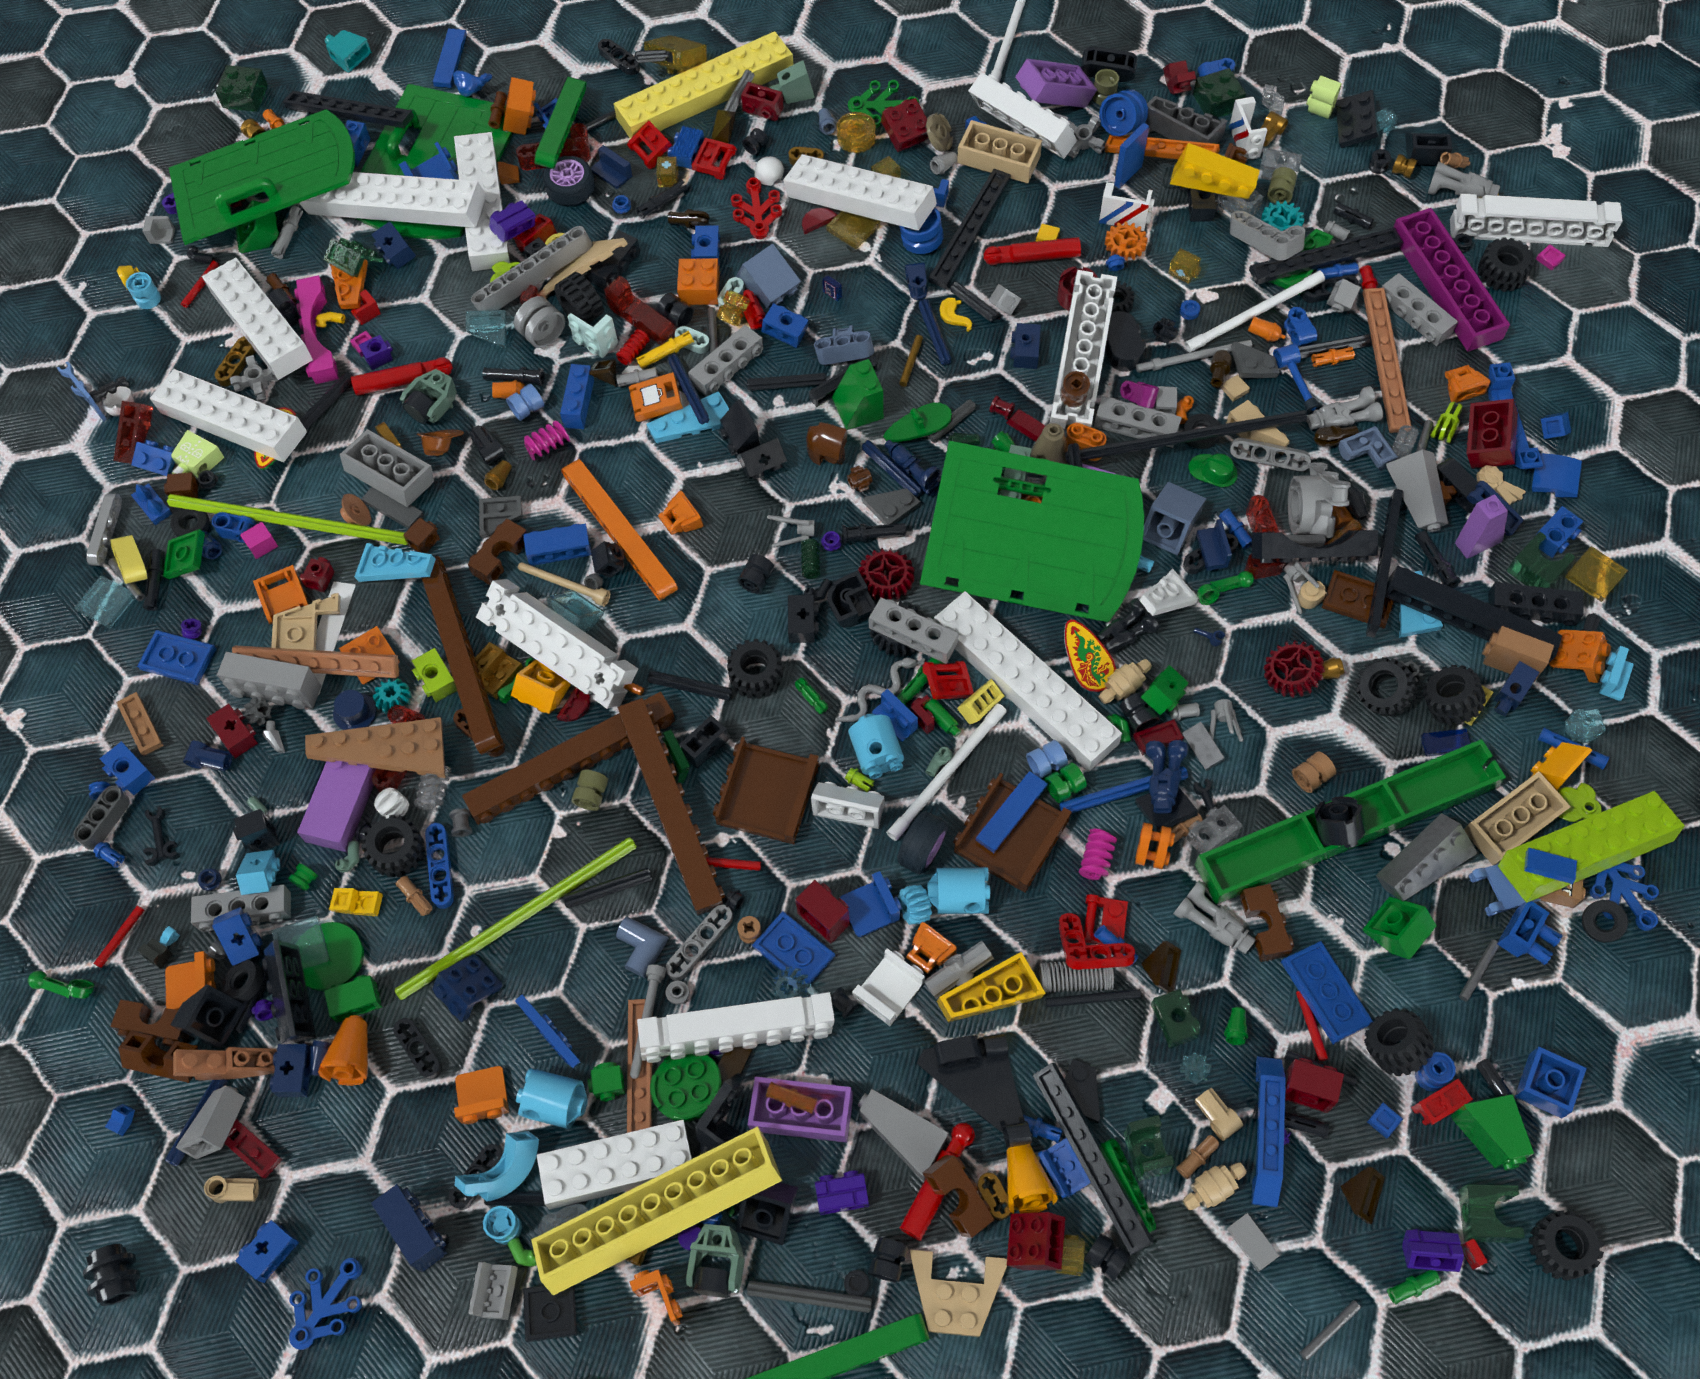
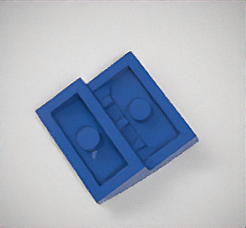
M1540 453L1543 466L1534 469L1532 492H1555V497H1578L1582 461L1562 455Z

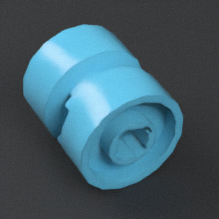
M137 272L129 276L126 281V287L136 304L142 309H151L157 306L161 300V294L151 277L144 272Z
M496 1206L486 1213L483 1220V1229L494 1241L506 1245L512 1239L520 1236L522 1223L519 1217L509 1208Z

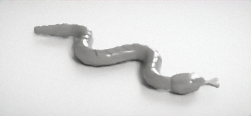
M904 658L895 662L890 669L893 685L888 690L894 695L899 692L901 680L898 669L900 667L914 668L918 664L923 665L925 658L921 661ZM871 684L863 686L857 693L859 713L837 717L835 721H858L860 717L868 712L866 694L874 693L881 696V693L886 688Z

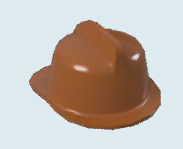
M450 429L417 433V435L421 436L422 447L426 455L439 456L449 450L452 437L461 436L464 434V431Z

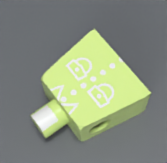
M187 430L171 455L177 465L172 474L192 472L198 478L202 471H210L224 456L218 446Z

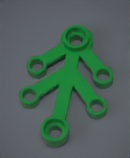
M877 80L871 81L866 92L860 97L855 96L848 101L849 111L854 115L861 114L872 127H879L881 125V117L877 114L873 115L868 109H875L882 116V112L886 108L900 105L904 100H887L893 93L899 90L898 81L890 80L888 87L874 101H868L873 94L880 91V82ZM876 85L878 88L874 89L872 86ZM891 85H896L897 87H896V88H891L890 86H891ZM911 96V97H908L907 99L912 100V99H914V98H916V97ZM877 119L879 122L874 123L873 120Z

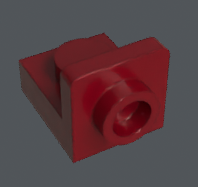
M928 695L922 699L917 698L910 707V711L918 717V725L927 735L934 730L935 721L933 714L929 710L923 709L930 700Z

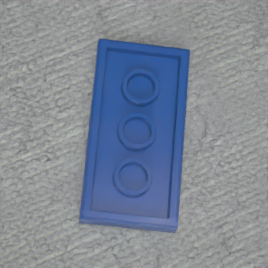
M1322 941L1281 961L1332 1044L1367 1028L1373 1022Z

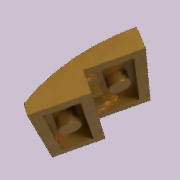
M491 642L475 657L486 693L495 699L498 698V691L511 684L517 673L524 669L522 663L508 656L503 649Z

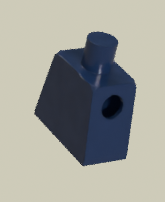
M1519 661L1494 698L1497 702L1494 711L1502 716H1506L1509 710L1514 711L1540 672Z

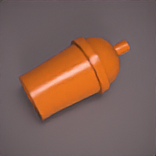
M1255 316L1248 329V332L1265 339L1267 342H1275L1279 338L1285 340L1286 335L1282 334V329L1277 323H1272Z
M517 380L493 382L492 395L493 398L506 399L515 392L520 394V390L525 386Z

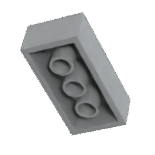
M368 429L340 453L344 471L406 507L413 503L434 482L431 465Z
M230 652L225 653L217 673L223 685L235 697L243 698V696L252 699L257 697L259 701L266 699L277 705L290 704L298 709H305V707L313 709L321 688V684L308 666Z

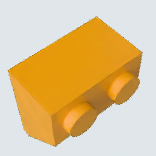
M534 660L517 673L511 696L517 698L521 703L537 708L540 712L550 714L559 706L571 683L538 660Z
M1562 742L1557 748L1552 746L1544 755L1546 760L1543 763L1538 761L1530 771L1533 775L1539 771L1557 791L1592 752V749Z

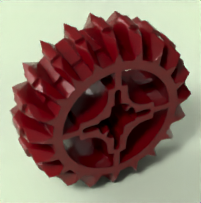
M891 547L888 551H884L881 548L879 553L873 550L872 556L867 554L865 560H862L860 563L861 567L858 568L868 587L869 594H872L873 600L878 597L892 600L895 597L899 600L901 595L906 596L907 590L912 589V583L915 581V569L912 567L911 560H907L906 554L901 555L899 550L893 553Z
M1294 640L1292 645L1286 641L1284 647L1277 645L1278 651L1271 650V657H1266L1267 664L1264 665L1265 679L1268 680L1269 687H1273L1276 693L1281 691L1284 697L1288 693H1290L1292 698L1295 697L1296 693L1303 697L1304 691L1311 694V687L1318 688L1319 684L1317 681H1323L1322 673H1325L1324 660L1320 657V652L1315 650L1312 644L1307 647L1305 641L1300 645L1296 640ZM1304 658L1312 663L1311 669L1304 665ZM1278 669L1285 673V680L1277 676Z

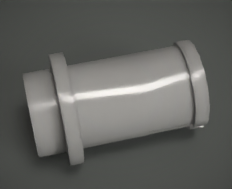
M1329 220L1324 232L1342 241L1346 240L1350 230L1336 224V221L1332 222Z
M1197 702L1183 705L1177 704L1170 711L1171 718L1177 721L1180 718L1198 717L1200 714Z

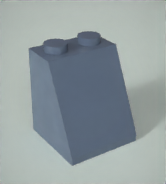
M771 244L743 263L736 277L742 279L744 287L752 291L758 301L766 308L772 306L773 303L779 305L783 301L782 298L786 295L790 297L799 290L797 287L801 283L774 244Z
M1167 482L1151 505L1144 524L1143 540L1178 555L1201 514L1206 498Z

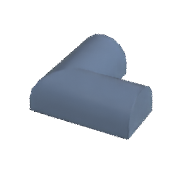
M1376 426L1339 442V451L1344 460L1349 461L1367 453L1379 471L1387 469L1386 464L1398 458Z
M628 916L623 919L616 933L617 939L635 947L625 965V969L646 979L648 965H654L669 938Z

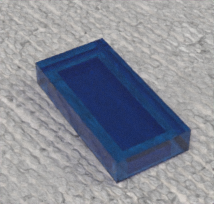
M1467 729L1422 733L1420 736L1426 757L1444 755L1471 744Z

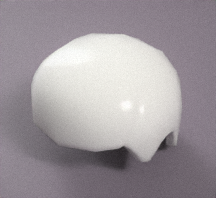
M772 156L760 159L755 168V178L760 180L761 184L772 186L777 179L781 180L784 173L782 162Z
M119 386L116 393L111 394L108 392L105 400L102 401L103 409L112 416L128 414L134 407L132 391L128 387Z

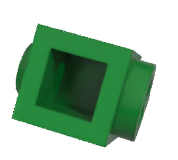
M607 1062L593 1067L594 1070H591V1078H588L589 1092L593 1093L596 1099L611 1101L615 1099V1096L625 1095L623 1070L620 1065H617L615 1062Z

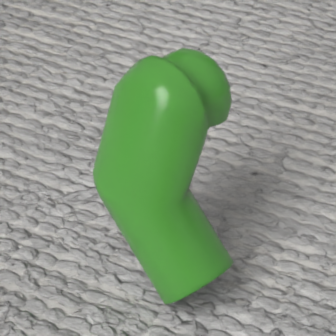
M514 1238L507 1243L518 1265L528 1267L537 1265L534 1250L524 1249L519 1238Z

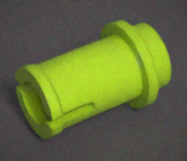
M850 768L845 776V779L848 781L847 783H852L868 793L871 788L865 785L864 782L872 787L875 781L858 772V768Z

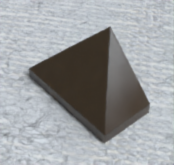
M717 110L711 139L730 144L736 112Z
M616 359L596 361L589 370L590 375L616 387Z
M1163 941L1141 965L1155 986L1168 994H1173L1181 949L1168 941Z
M1373 1167L1365 1168L1340 1186L1354 1214L1371 1225L1385 1177Z

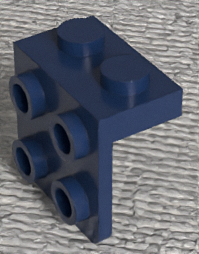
M471 955L439 972L432 990L435 996L441 999L449 1008L450 1013L456 1016L460 1022L469 1019L474 1004L499 991L502 983L477 955Z

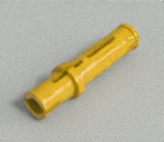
M688 330L678 337H671L668 342L637 357L636 360L641 369H644L669 354L678 353L679 349L693 343L694 340Z

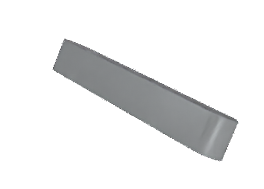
M576 226L475 292L471 297V301L479 314L483 317L493 314L587 252L592 247V242L584 227Z

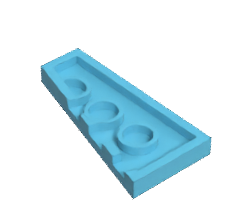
M366 543L354 577L358 582L430 577L436 559L432 554L415 551L404 552L398 548L392 550L386 546L380 545L375 547L373 544Z

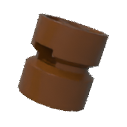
M1073 371L1064 378L1060 397L1066 406L1075 408L1081 406L1086 401L1090 388V381L1086 374Z

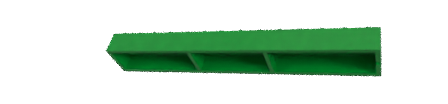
M1482 739L1344 795L1345 797L1356 799L1357 803L1361 804L1363 808L1366 833L1355 847L1498 788L1506 776L1496 760L1492 761L1485 770L1483 769L1493 757ZM1312 808L1200 854L1195 862V867L1217 905L1241 895L1243 889L1265 885L1354 847L1322 845L1318 835L1314 813L1315 808Z

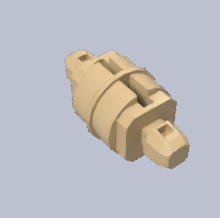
M1144 659L1137 664L1131 662L1116 669L1104 684L1107 689L1103 690L1099 695L1101 702L1107 704L1114 698L1119 701L1122 698H1128L1131 694H1135L1136 690L1143 686L1142 682L1146 680L1144 674L1151 669V663Z
M1235 1163L1229 1166V1170L1225 1165L1214 1166L1208 1171L1205 1170L1202 1175L1195 1179V1183L1190 1185L1194 1193L1190 1192L1184 1197V1205L1188 1210H1194L1200 1206L1199 1203L1209 1208L1210 1206L1215 1207L1219 1203L1225 1202L1228 1197L1234 1194V1190L1239 1188L1235 1179L1240 1180L1245 1176L1246 1169L1241 1163Z

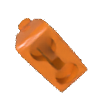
M1469 365L1445 372V377L1448 379V392L1451 402L1458 403L1483 395L1490 384V380L1475 371Z
M679 491L667 504L668 507L658 515L671 535L682 531L696 530L704 526L701 516L682 491Z
M922 922L912 942L914 947L906 958L929 974L936 965L942 966L950 957L956 955L957 948L925 922ZM920 953H922V954H924L926 957H928L930 960H929L928 963H927L924 959H922V958H921L920 956H918V955H919Z

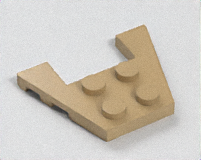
M334 593L331 597L323 600L317 599L312 601V604L303 607L297 606L273 615L271 648L316 650L317 616L340 614L341 596L339 593Z
M910 1250V1257L928 1332L980 1337L1006 1270L1007 1259L985 1257L984 1284L931 1279L933 1252Z

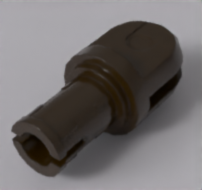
M687 209L685 212L670 211L668 215H671V217L668 216L669 224H684L687 228L709 225L708 220L710 216L704 211Z
M1225 350L1215 352L1210 365V371L1213 374L1210 383L1216 388L1223 386L1224 377L1229 374L1231 369L1232 356Z
M1337 425L1318 429L1314 434V441L1317 445L1323 447L1339 445L1341 440L1359 433L1357 426L1340 428Z

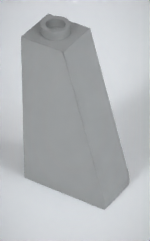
M1420 450L1386 464L1397 488L1403 490L1402 498L1418 528L1425 529L1428 532H1435L1440 530L1441 526L1448 524L1433 452Z
M871 1089L868 1095L865 1093L858 1104L860 1116L920 1179L925 1181L926 1178L922 1172L934 1164L948 1139L949 1133Z

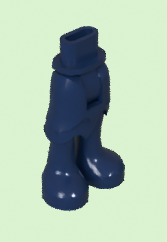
M886 441L885 447L889 451L892 460L907 475L912 474L928 496L937 495L941 481V470L936 466H931L927 470L922 469L918 464L921 460L910 450L898 442Z
M1174 740L1169 743V768L1164 770L1167 757L1166 747L1159 741H1150L1146 744L1145 751L1149 759L1153 761V773L1149 783L1151 804L1154 805L1153 811L1155 813H1170L1172 806L1175 805V798L1181 781L1182 772L1179 770L1180 764L1188 754V745L1181 740Z

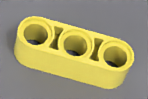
M133 535L110 539L113 554L125 584L148 579Z

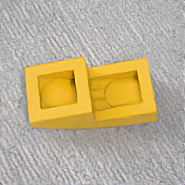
M334 888L329 910L353 915L378 916L383 894L378 891H358L354 888Z

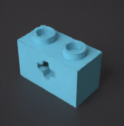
M274 850L246 853L236 873L241 895L269 892L273 882L276 880L277 872L280 871V860L275 857Z

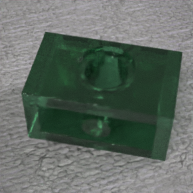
M1181 989L1155 997L1151 1007L1169 1049L1196 1040L1199 1035L1200 1024L1196 1017H1192L1189 1010L1191 1008L1190 1001L1186 995L1182 994ZM1179 1014L1183 1022H1175L1171 1015Z

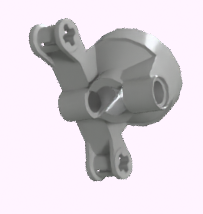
M1309 463L1310 475L1294 476L1291 480L1288 493V521L1290 529L1295 535L1325 534V538L1334 537L1335 517L1331 516L1333 506L1349 505L1347 497L1348 488L1351 487V483L1340 481L1339 473L1325 471L1328 466L1325 463Z

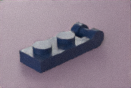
M1480 480L1475 486L1476 489L1467 496L1468 501L1476 505L1484 500L1482 494L1486 498L1495 494L1508 510L1504 534L1506 536L1512 535L1524 519L1487 482Z

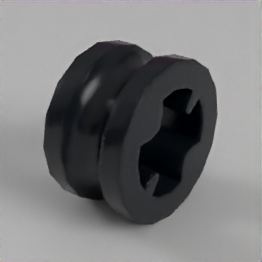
M1461 233L1456 235L1454 242L1462 253H1466L1470 249L1472 238L1467 234Z

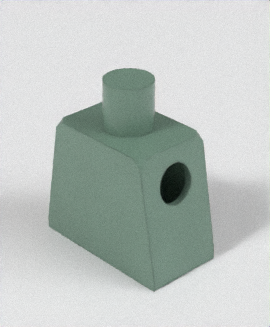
M803 60L778 72L779 84L769 87L781 91L787 104L815 98Z

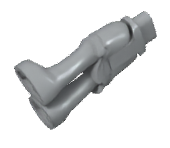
M1438 161L1427 194L1435 195L1440 188H1448L1456 191L1455 194L1457 195L1475 194L1477 198H1482L1484 195L1497 196L1500 186L1492 184V180H1488L1471 171L1469 174H1466Z
M1367 386L1361 390L1359 398L1342 403L1335 402L1315 410L1313 414L1307 415V423L1311 430L1333 425L1347 427L1354 425L1355 422L1381 421L1383 411L1380 403L1375 402V394L1372 387ZM1364 409V410L1359 411V412L1350 413L1351 411H1354V410Z
M1200 880L1173 913L1178 918H1187L1206 929L1209 932V936L1226 946H1231L1234 950L1236 948L1244 954L1247 953L1256 941V939L1248 934L1249 930L1244 931L1245 928L1241 922L1232 916L1222 905L1220 907L1216 906L1205 896V885ZM1193 904L1211 915L1213 920L1200 913Z

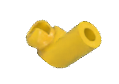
M336 312L319 314L315 318V325L325 328L327 325L326 321L343 324L345 322V314Z

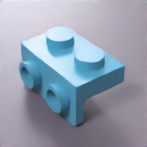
M1620 646L1615 653L1611 652L1606 661L1608 665L1607 670L1604 671L1600 680L1602 686L1599 693L1621 701L1624 697L1633 668V663L1625 661L1629 651L1628 648Z

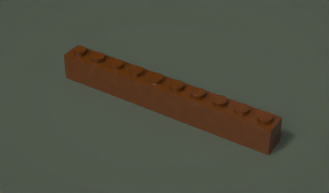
M661 691L644 700L645 705L650 704L654 714L650 718L653 724H658L659 729H666L675 722L673 711ZM619 713L463 794L462 797L477 825L490 822L496 815L509 812L515 805L531 800L534 795L552 789L555 784L571 779L574 774L590 769L601 760L611 758L614 753L621 749L630 748L631 743Z
M643 698L617 707L620 718L695 912L699 916L712 911L716 906L723 905L722 899L725 898L721 885L716 886L714 881L717 874L713 864L708 865L706 857L709 856L705 844L700 845L698 837L701 834L697 823L692 824L690 816H693L689 803L684 804L682 796L685 793L681 783L676 784L674 776L677 775L673 763L668 764L666 756H669L666 744H661L658 737L662 735L658 724H653L650 718L654 716L650 704L645 705Z

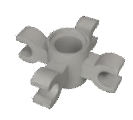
M1093 115L1088 125L1082 124L1078 127L1067 120L1070 123L1069 127L1074 130V135L1077 139L1068 156L1074 159L1080 149L1085 150L1090 147L1095 152L1101 154L1105 148L1103 146L1105 142L1100 138L1092 136L1100 126L1098 123L1100 118Z
M254 355L246 357L248 367L244 371V376L231 377V385L234 386L235 392L242 391L245 387L250 386L255 396L257 395L258 401L266 400L264 389L268 386V381H277L278 379L269 368L262 370L258 366L257 361H255Z

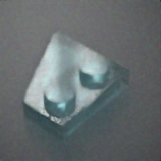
M505 310L466 311L467 333L499 347L506 348L507 313Z

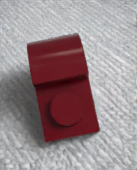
M1186 60L1170 63L1163 68L1165 81L1171 94L1192 90L1190 82L1195 80L1196 76L1195 71L1188 72Z

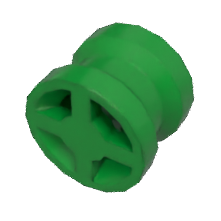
M299 863L296 867V872L291 874L288 879L302 890L307 891L310 888V882L315 880L318 875L305 865Z

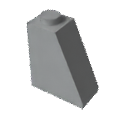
M224 1086L213 1091L176 1148L195 1159L222 1149L246 1097L230 1086Z

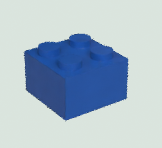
M1537 1047L1528 1056L1515 1097L1562 1119L1573 1111L1587 1068L1546 1049Z

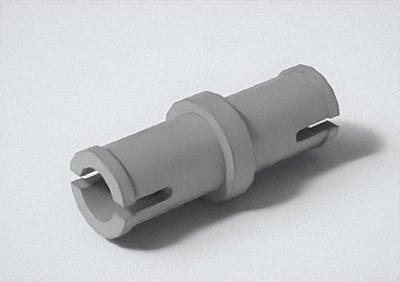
M656 367L641 371L635 369L634 372L617 374V383L619 387L640 383L658 377Z

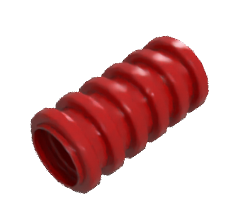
M636 329L634 334L620 348V351L616 353L618 360L622 364L630 366L635 357L639 355V352L650 341L648 335L644 331Z

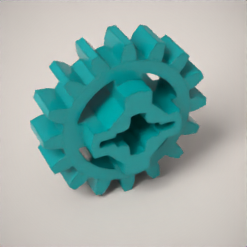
M1276 201L1275 205L1270 203L1269 207L1264 208L1261 220L1280 231H1284L1291 226H1303L1304 213L1299 212L1300 207L1294 208V203L1287 205V201H1284L1283 204Z

